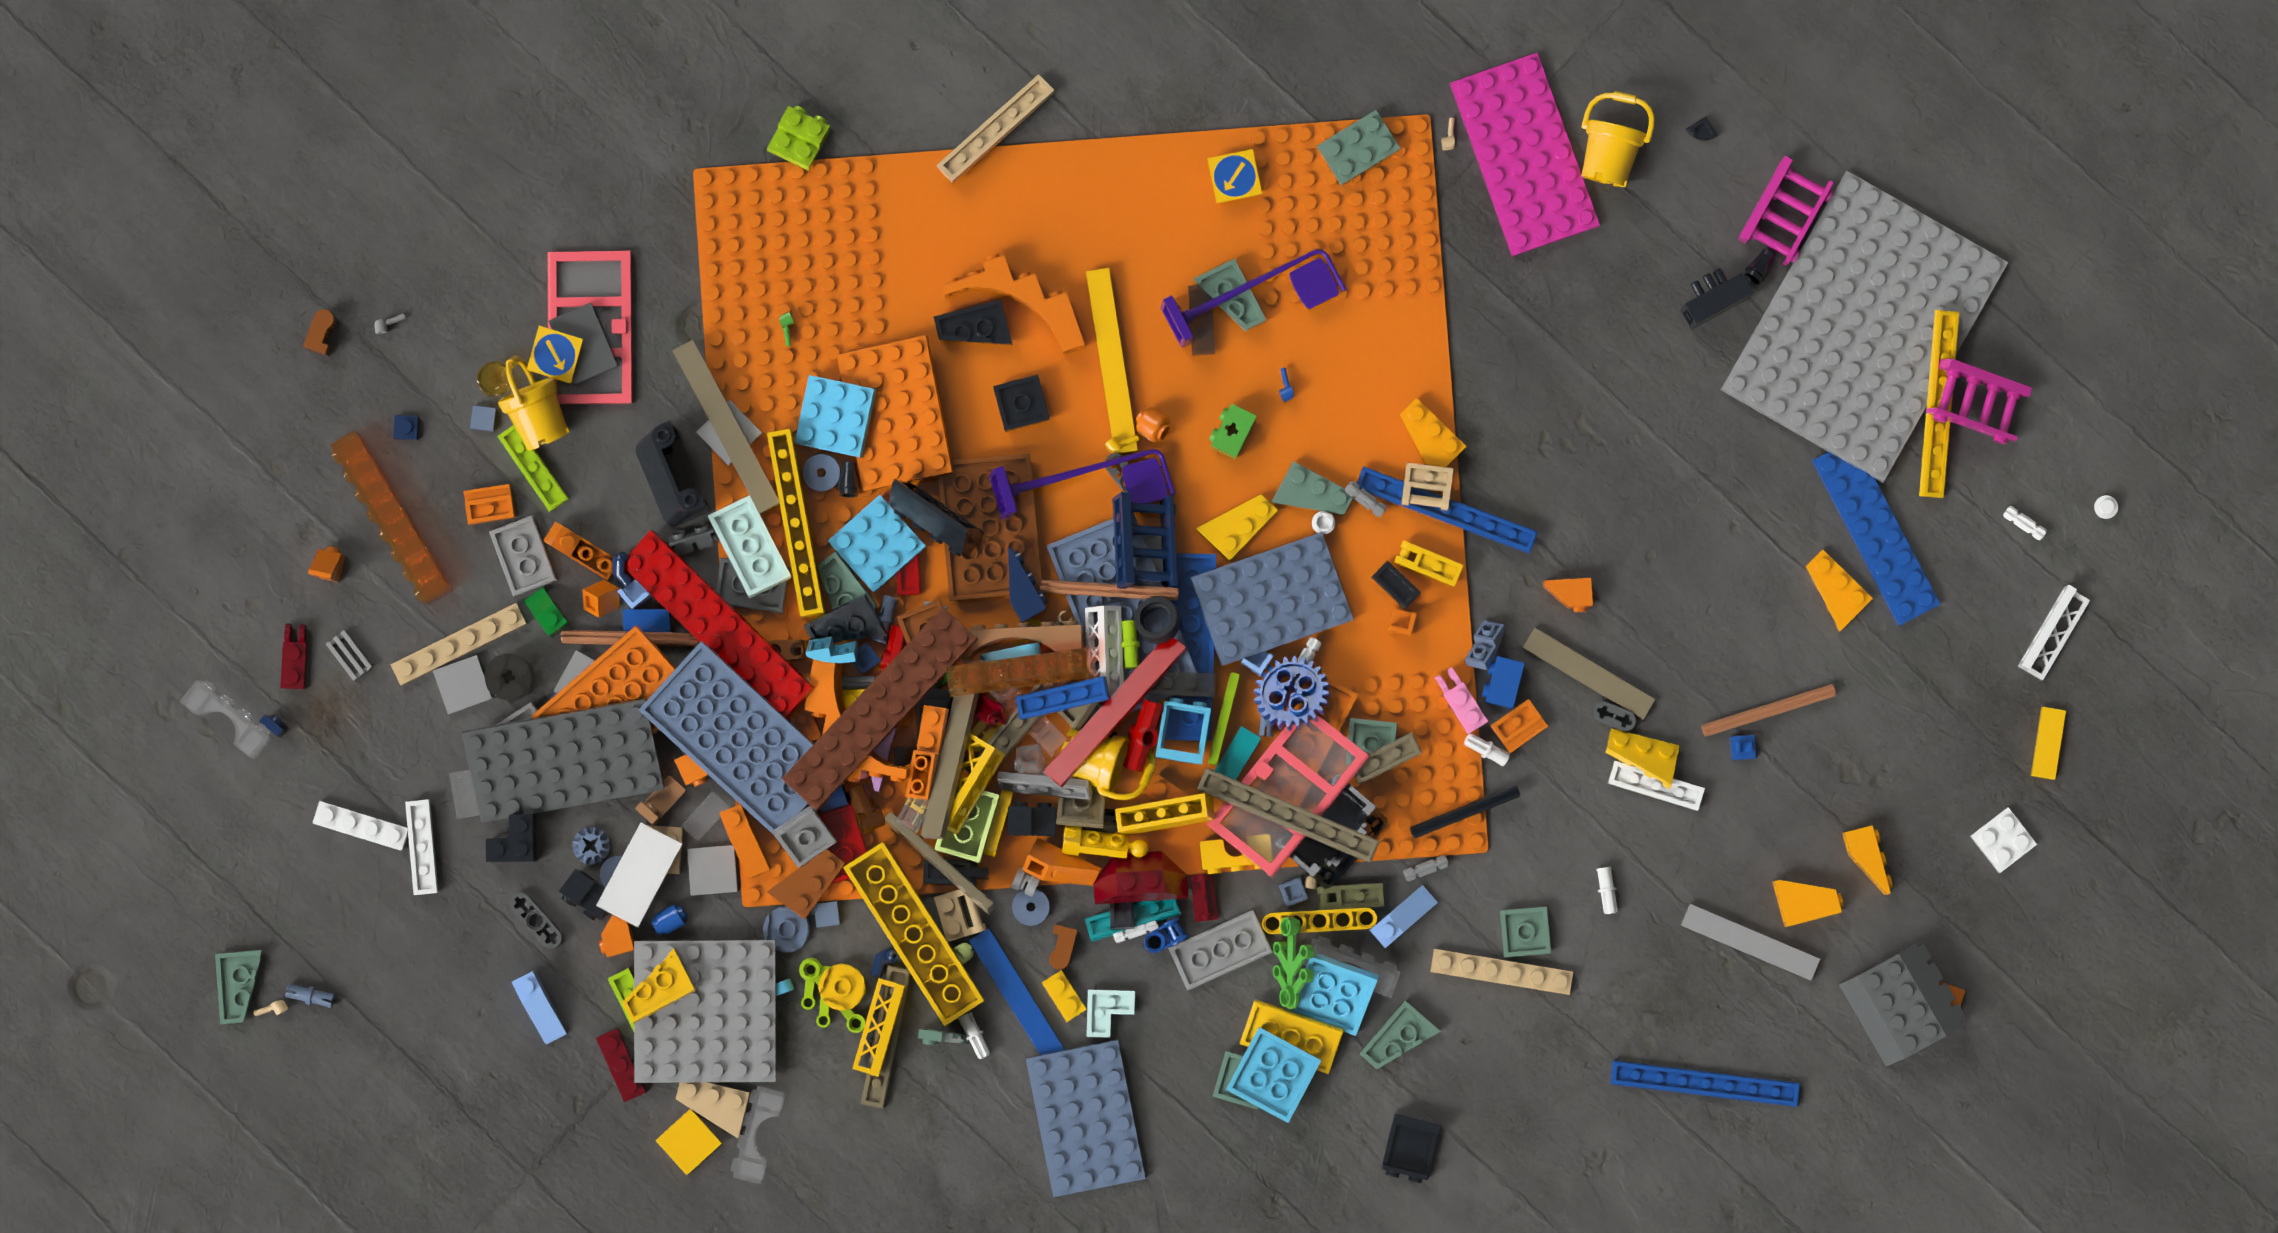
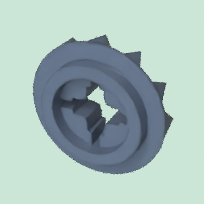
M586 827L577 832L573 839V852L577 859L585 864H597L603 861L609 853V838L599 828ZM584 838L591 842L598 838L597 843L594 845L598 853L593 850L584 853L587 847Z

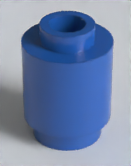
M673 904L655 914L651 922L659 935L664 933L667 935L685 925V919L688 916L682 906L678 907L676 904Z

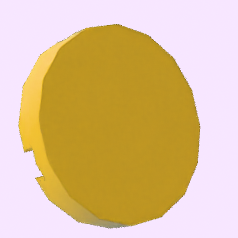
M837 964L828 968L823 973L818 988L820 996L826 1005L835 1010L845 1011L854 1008L861 1002L865 995L866 985L864 977L858 969L847 964Z

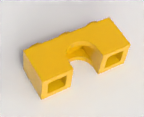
M1270 834L1246 837L1247 845L1269 863H1272ZM1223 839L1200 842L1202 869L1207 870L1208 874L1222 873L1221 868L1231 867V872L1244 871L1245 866L1254 865V869H1261L1245 855L1238 857L1230 856L1224 849Z

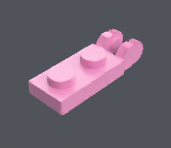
M1451 667L1447 671L1456 687L1449 691L1446 682L1440 675L1435 677L1442 689L1446 701L1467 734L1487 723L1488 720L1464 682H1461Z

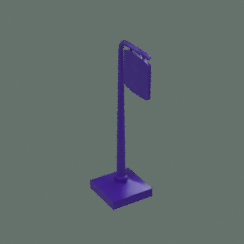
M1316 249L1191 310L1186 309L1183 311L1172 295L1163 299L1160 308L1181 348L1190 345L1193 334L1189 323L1193 322L1194 318L1315 254L1323 255L1328 264L1325 265L1320 258H1317L1289 274L1293 287L1307 309H1311L1337 296L1339 292L1336 285L1338 284L1342 291H1346V287L1327 252ZM1327 266H1330V268H1331V270H1332V272H1333V274H1334V276H1335V278H1336V280H1337V283H1335V281H1334V279H1333V277H1332V275H1331L1329 269L1327 268Z
M1156 449L1134 453L1020 484L1010 483L1003 466L994 468L989 474L1002 520L1011 518L1017 511L1015 497L1019 496V493L1149 454H1157L1162 465L1159 466L1157 460L1151 458L1123 466L1122 468L1127 492H1130V500L1133 503L1145 504L1167 497L1166 488L1170 489L1171 495H1175L1165 457L1162 452ZM1161 468L1164 469V473H1165V476H1166V479H1167V483H1168L1167 486H1166V484H1165V480H1164V476H1163V474H1162Z

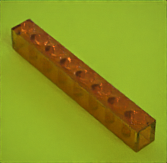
M352 431L330 444L333 449L330 452L337 464L341 463L345 471L342 473L349 484L353 482L357 489L354 491V494L361 504L365 502L369 509L366 511L367 516L372 523L377 522L381 529L378 531L379 536L384 543L389 542L392 550L389 552L396 563L400 561L404 570L401 572L408 583L412 581L416 589L413 592L419 602L424 601L425 604L430 605L453 591L360 435L356 431Z

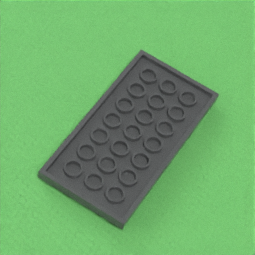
M646 698L463 731L462 738L481 823L509 818V815L533 814L664 790L665 785L652 724L639 711L640 707L646 702Z

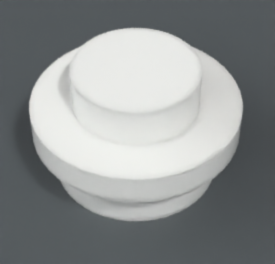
M2105 495L2096 500L2094 510L2100 518L2109 519L2117 513L2118 504L2113 497Z
M1320 511L1314 515L1312 527L1317 533L1328 534L1335 527V519L1331 513Z

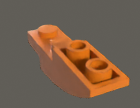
M924 705L917 750H913L906 791V797L929 800L946 730L949 712L947 708Z

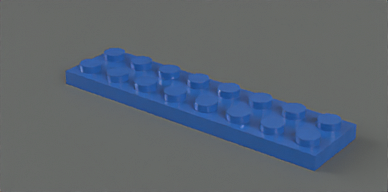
M1830 452L1812 460L1817 473L1897 625L1900 626L1941 605L1875 478Z
M1176 553L1177 571H1179L1180 579L1178 586L1175 588L1179 589V598L1177 601L1171 602L1179 612L1181 620L1180 630L1202 684L1169 697L1166 701L1170 702V698L1183 699V704L1193 705V701L1207 703V708H1211L1206 741H1212L1214 644L1190 578L1216 569V554ZM1170 709L1165 740L1200 741L1204 714Z

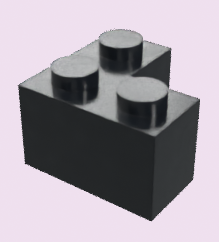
M1013 802V806H1008V835L1056 836V807H1051V803H1037V807L1028 806L1027 802Z
M509 815V838H486V862H537L536 815Z
M575 869L559 890L563 894L561 899L570 906L576 907L578 905L585 909L583 913L593 921L596 918L602 920L607 914V911L596 906L605 887L583 870Z

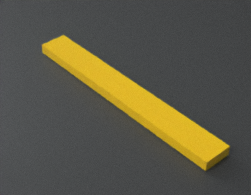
M1109 268L1086 271L1111 434L1112 438L1116 437L1121 442L1135 436L1110 272ZM1137 443L1128 444L1116 453L1137 452Z
M1935 310L1927 408H1939L1948 375H1946L1947 371L1939 369L1941 359L1956 360L1960 312ZM1952 397L1948 407V412H1951L1952 409ZM1926 413L1919 496L1944 498L1950 421L1946 423L1933 419V415Z

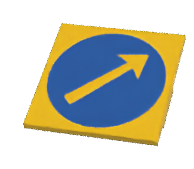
M1253 149L1207 158L1216 203L1262 195Z
M539 325L527 370L571 384L583 339Z

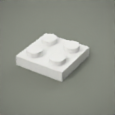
M2009 807L2005 808L1970 835L1998 873H2001L2037 845Z

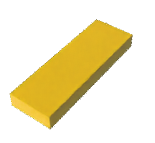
M2041 707L2031 770L2032 777L2055 780L2066 714L2065 710Z

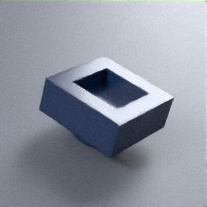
M395 415L393 438L398 440H418L419 417Z
M866 642L858 648L857 658L853 663L864 675L882 660L869 643Z
M265 714L259 721L277 737H282L287 731L282 727L284 722L274 714L272 717Z

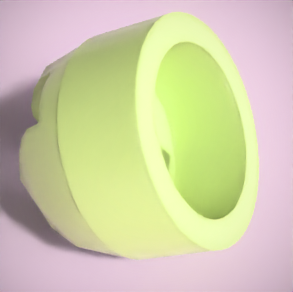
M968 943L959 944L953 949L962 964L969 961L974 954V951L971 950L972 946Z

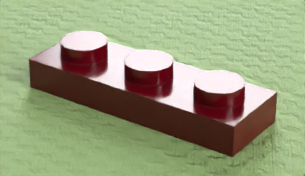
M614 1029L597 1037V1043L623 1101L627 1102L646 1093L643 1083H634V1063L619 1029Z

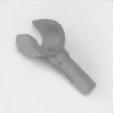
M404 313L390 319L377 320L374 324L375 333H388L387 325L406 319Z

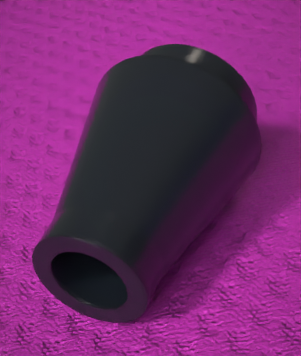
M1763 249L1745 268L1744 276H1749L1752 283L1757 285L1765 281L1771 262L1775 257L1774 254L1767 249Z
M853 462L842 463L837 487L840 497L854 498L858 496V491H860L856 464Z

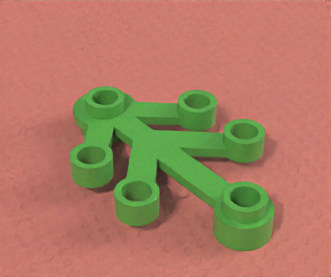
M1285 917L1281 920L1280 930L1284 936H1288L1287 944L1285 941H1276L1273 944V952L1278 956L1282 964L1273 967V976L1278 980L1282 988L1279 995L1281 1005L1288 1009H1295L1300 1002L1299 992L1305 983L1313 981L1314 972L1311 968L1301 969L1296 982L1295 976L1304 961L1313 958L1314 948L1312 945H1302L1296 957V934L1301 931V923L1294 917Z

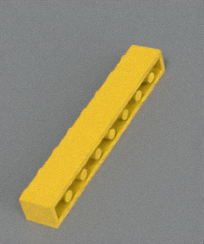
M790 429L769 432L767 437L800 616L808 618L822 615L825 613L793 434Z

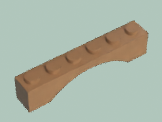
M1064 621V625L1055 626L1054 622H1041L1040 627H1031V623H1018L1017 628H1008V624H995L994 629H985V625H973L969 631L978 640L962 657L963 659H971L989 645L1011 639L1036 641L1050 647L1060 655L1085 654L1084 626L1078 625V621Z

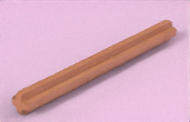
M1042 580L1040 584V591L1042 593L1147 599L1157 596L1164 597L1170 601H1177L1179 598V589L1171 587L1131 585L1126 589H1118L1117 584Z
M562 630L561 642L569 644L613 645L628 631ZM644 632L656 646L696 647L700 643L691 633Z
M1830 684L1703 724L1701 726L1702 733L1707 737L1836 696V690L1834 685Z

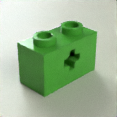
M1232 403L1229 409L1225 407L1219 420L1223 421L1220 428H1214L1209 438V441L1212 442L1211 448L1236 460L1257 416ZM1234 425L1236 426L1235 431L1238 433H1233L1230 437L1227 435L1228 430L1226 427L1231 428Z

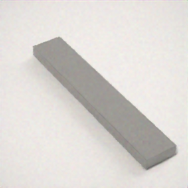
M1689 904L1680 925L1810 981L1820 961L1815 956L1692 904Z

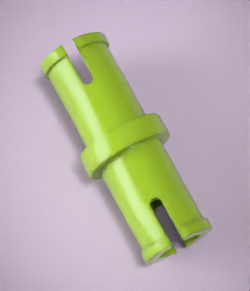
M1134 620L1122 621L1123 642L1121 643V648H1124L1125 669H1136L1139 666L1138 647H1140V641H1137Z

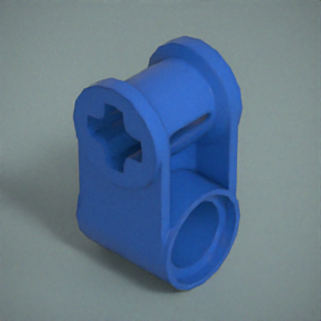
M1175 917L1146 935L1144 939L1145 949L1150 953H1157L1190 937L1188 933L1184 932L1179 922L1180 917ZM1172 926L1174 927V929H1175V931L1177 932L1178 936H1176V934H1175V932H1174ZM1151 936L1160 938L1161 945L1158 949L1149 947L1148 939Z

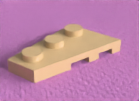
M680 1082L676 1100L736 1138H739L750 1092L709 1082Z

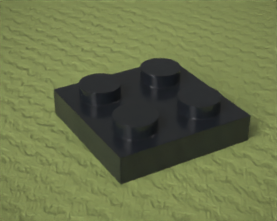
M1038 374L993 386L1005 432L1050 420Z

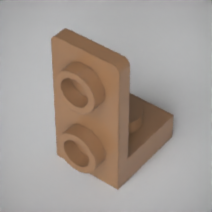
M671 776L665 778L664 790L654 791L645 802H640L635 808L653 825H656L686 792Z

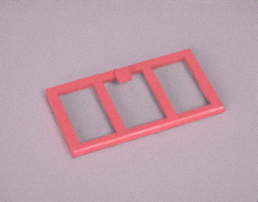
M631 251L548 252V321L588 303H592L618 364V368L578 385L574 384L573 379L571 384L554 379L557 386L556 395L559 404H632Z
M1316 714L1318 721L1310 719L1309 727L1305 723H1301L1300 730H1298L1296 725H1293L1291 731H1289L1286 725L1241 782L1322 816L1370 756ZM1224 802L1215 813V820L1209 821L1206 824L1271 877L1277 873L1306 837L1227 802Z

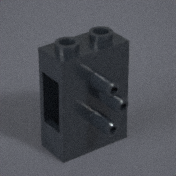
M1718 268L1713 271L1719 283L1718 286L1710 273L1703 276L1709 291L1705 292L1698 280L1691 283L1690 286L1697 297L1685 303L1680 310L1690 329L1693 330L1748 300L1754 293L1752 290L1754 285L1749 276L1745 277L1742 272L1727 280L1722 269Z

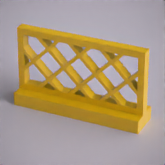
M971 733L966 747L970 760L963 762L962 768L971 765L972 772L969 777L962 779V773L960 772L957 785L959 786V793L954 798L947 830L956 835L1006 755ZM985 747L981 757L974 758L973 748ZM913 798L909 806L925 816L927 807L921 808L918 806L922 799Z

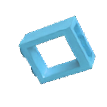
M1170 698V702L1164 701L1155 757L1202 765L1211 708H1207V703L1193 701V705L1183 704L1184 700L1178 698ZM1170 709L1204 714L1198 754L1164 749Z

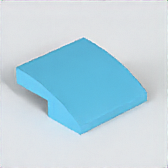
M830 636L809 640L806 656L823 662L848 663L856 661L859 649L857 641L834 645L833 638Z

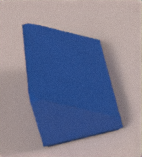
M623 609L624 631L631 630L637 624L643 632H671V613L666 609Z

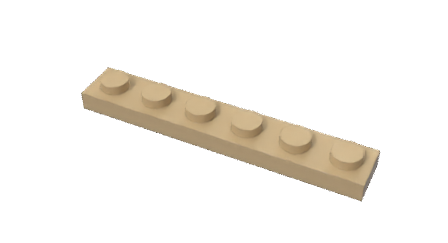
M1038 74L939 162L937 168L952 184L955 183L1055 93L1054 89Z
M514 603L390 665L399 684L403 686L527 625V622L518 603Z
M1439 949L1433 950L1430 972L1566 995H1570L1573 977L1572 971Z

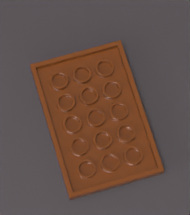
M1030 453L952 460L954 472L938 476L940 501L978 527L984 534L970 556L961 554L959 557L948 550L950 546L944 543L950 601L1010 596L1009 548H1012L1014 552L1019 551L1025 563L1021 564L1024 571L1028 572L1030 570L1037 582L1033 586L1037 593L1040 592L1042 577L1034 491L1032 489L1019 493V496L1015 497L1017 511L1011 518L1002 520L989 479V474L994 468L1003 466L1010 483L1020 484L1032 481Z

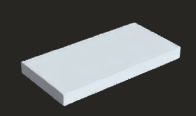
M640 823L596 906L639 927L681 849L682 843Z

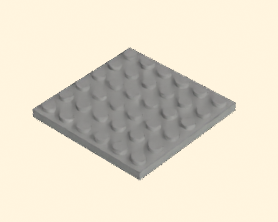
M776 940L634 941V989L653 972V969L668 956L673 948L676 950L696 989L695 992L634 1024V1083L776 1082Z

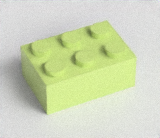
M957 786L955 797L959 793V786ZM983 791L958 834L956 835L946 830L945 839H937L934 850L981 863L1000 795Z

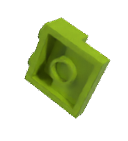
M788 106L778 124L777 131L767 147V151L809 171L829 134L830 125H827V120L821 116L813 118L807 115L806 110L800 106H794V108Z

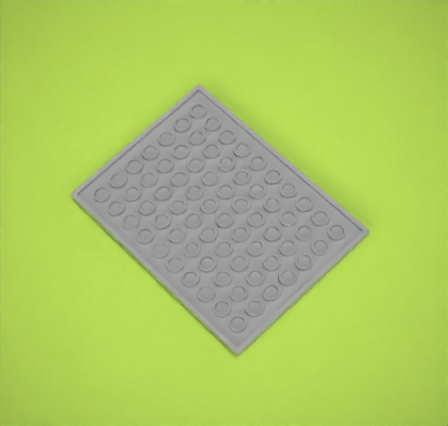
M1846 170L1802 246L1797 259L1791 265L1720 390L1854 467L1860 468L1883 483L1927 406L1935 310L1960 312L1957 354L2008 262Z

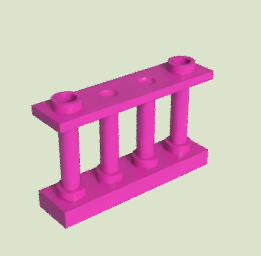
M1784 156L1737 239L1745 244L1749 238L1751 240L1756 239L1786 256L1782 263L1785 266L1790 261L1794 263L1800 253V250L1797 248L1823 201L1828 202L1834 192L1831 189L1834 182L1829 180L1824 188L1793 171V168L1790 166L1793 160L1787 156ZM1782 179H1790L1819 195L1820 197L1815 206L1811 207L1782 191V188L1779 187ZM1771 198L1774 200L1779 199L1808 215L1803 227L1801 228L1772 212L1771 208L1768 207ZM1760 218L1763 220L1766 218L1797 235L1792 247L1790 248L1759 231L1760 228L1756 225Z
M1941 359L1939 369L1947 371L1946 375L1948 377L1939 408H1927L1926 413L1933 415V419L1944 423L1950 421L1994 437L1993 441L1997 443L2007 444V441H2017L2018 437L2009 434L2008 429L2017 400H2020V397H2030L2032 388L1954 359ZM1961 376L1967 378L1966 382L1968 385L1959 415L1948 412V407L1956 380ZM1981 383L1987 386L1988 392L1979 422L1967 418L1976 387ZM2003 391L2007 393L2006 397L2008 399L1998 430L1988 426L1996 395Z

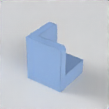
M636 579L624 589L617 591L632 610L638 609L653 597Z
M1264 651L1243 658L1241 664L1258 676H1261L1274 655Z

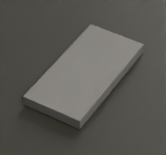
M1254 910L1168 948L1187 991L1273 953Z

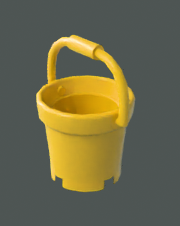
M1614 91V93L1600 94L1588 104L1582 122V128L1586 129L1588 134V142L1581 177L1603 184L1608 183L1616 187L1626 188L1638 150L1643 147L1644 142L1649 143L1651 141L1654 130L1655 117L1652 108L1646 101L1639 99L1636 95ZM1606 98L1641 105L1647 111L1649 117L1647 134L1610 122L1589 120L1591 111L1599 101Z
M514 355L506 361V374L513 393L500 399L498 404L503 413L508 414L528 451L540 447L539 444L551 443L565 436L570 431L556 395L557 386L554 378H547L536 382L532 372L527 370L528 365L519 356ZM517 364H520L531 384L519 390L512 374V368Z
M1071 728L1067 735L1072 736V740L1079 731ZM1114 735L1112 738L1107 737L1072 778L1089 780L1090 785L1096 787L1100 795L1118 800L1133 799L1149 786L1156 768L1154 766L1155 757L1150 748L1148 753L1149 764L1145 768L1137 790L1129 794L1113 793L1123 769L1128 743H1130L1127 736ZM1064 741L1061 751L1069 742Z

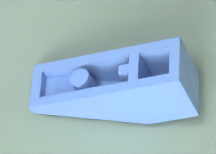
M1422 885L1369 931L1386 948L1438 902Z
M532 971L512 981L524 1008L546 1045L567 1034L537 971Z

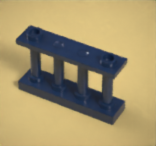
M1120 492L1112 498L1117 588L1126 589L1134 584L1135 580L1164 581V587L1175 588L1178 586L1180 574L1177 571L1174 523L1176 505L1173 503V495L1165 497L1160 501L1159 505L1133 503L1130 500V492ZM1131 513L1160 514L1161 527L1134 525L1131 522ZM1133 534L1161 536L1162 549L1135 548L1132 536ZM1134 557L1163 559V572L1136 570L1133 559Z

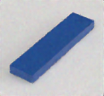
M1106 676L1016 696L1020 720L1111 700Z

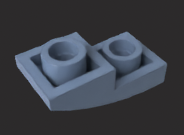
M1486 620L1482 622L1473 636L1475 644L1465 658L1466 665L1484 670L1488 669L1501 643L1505 630L1504 624Z

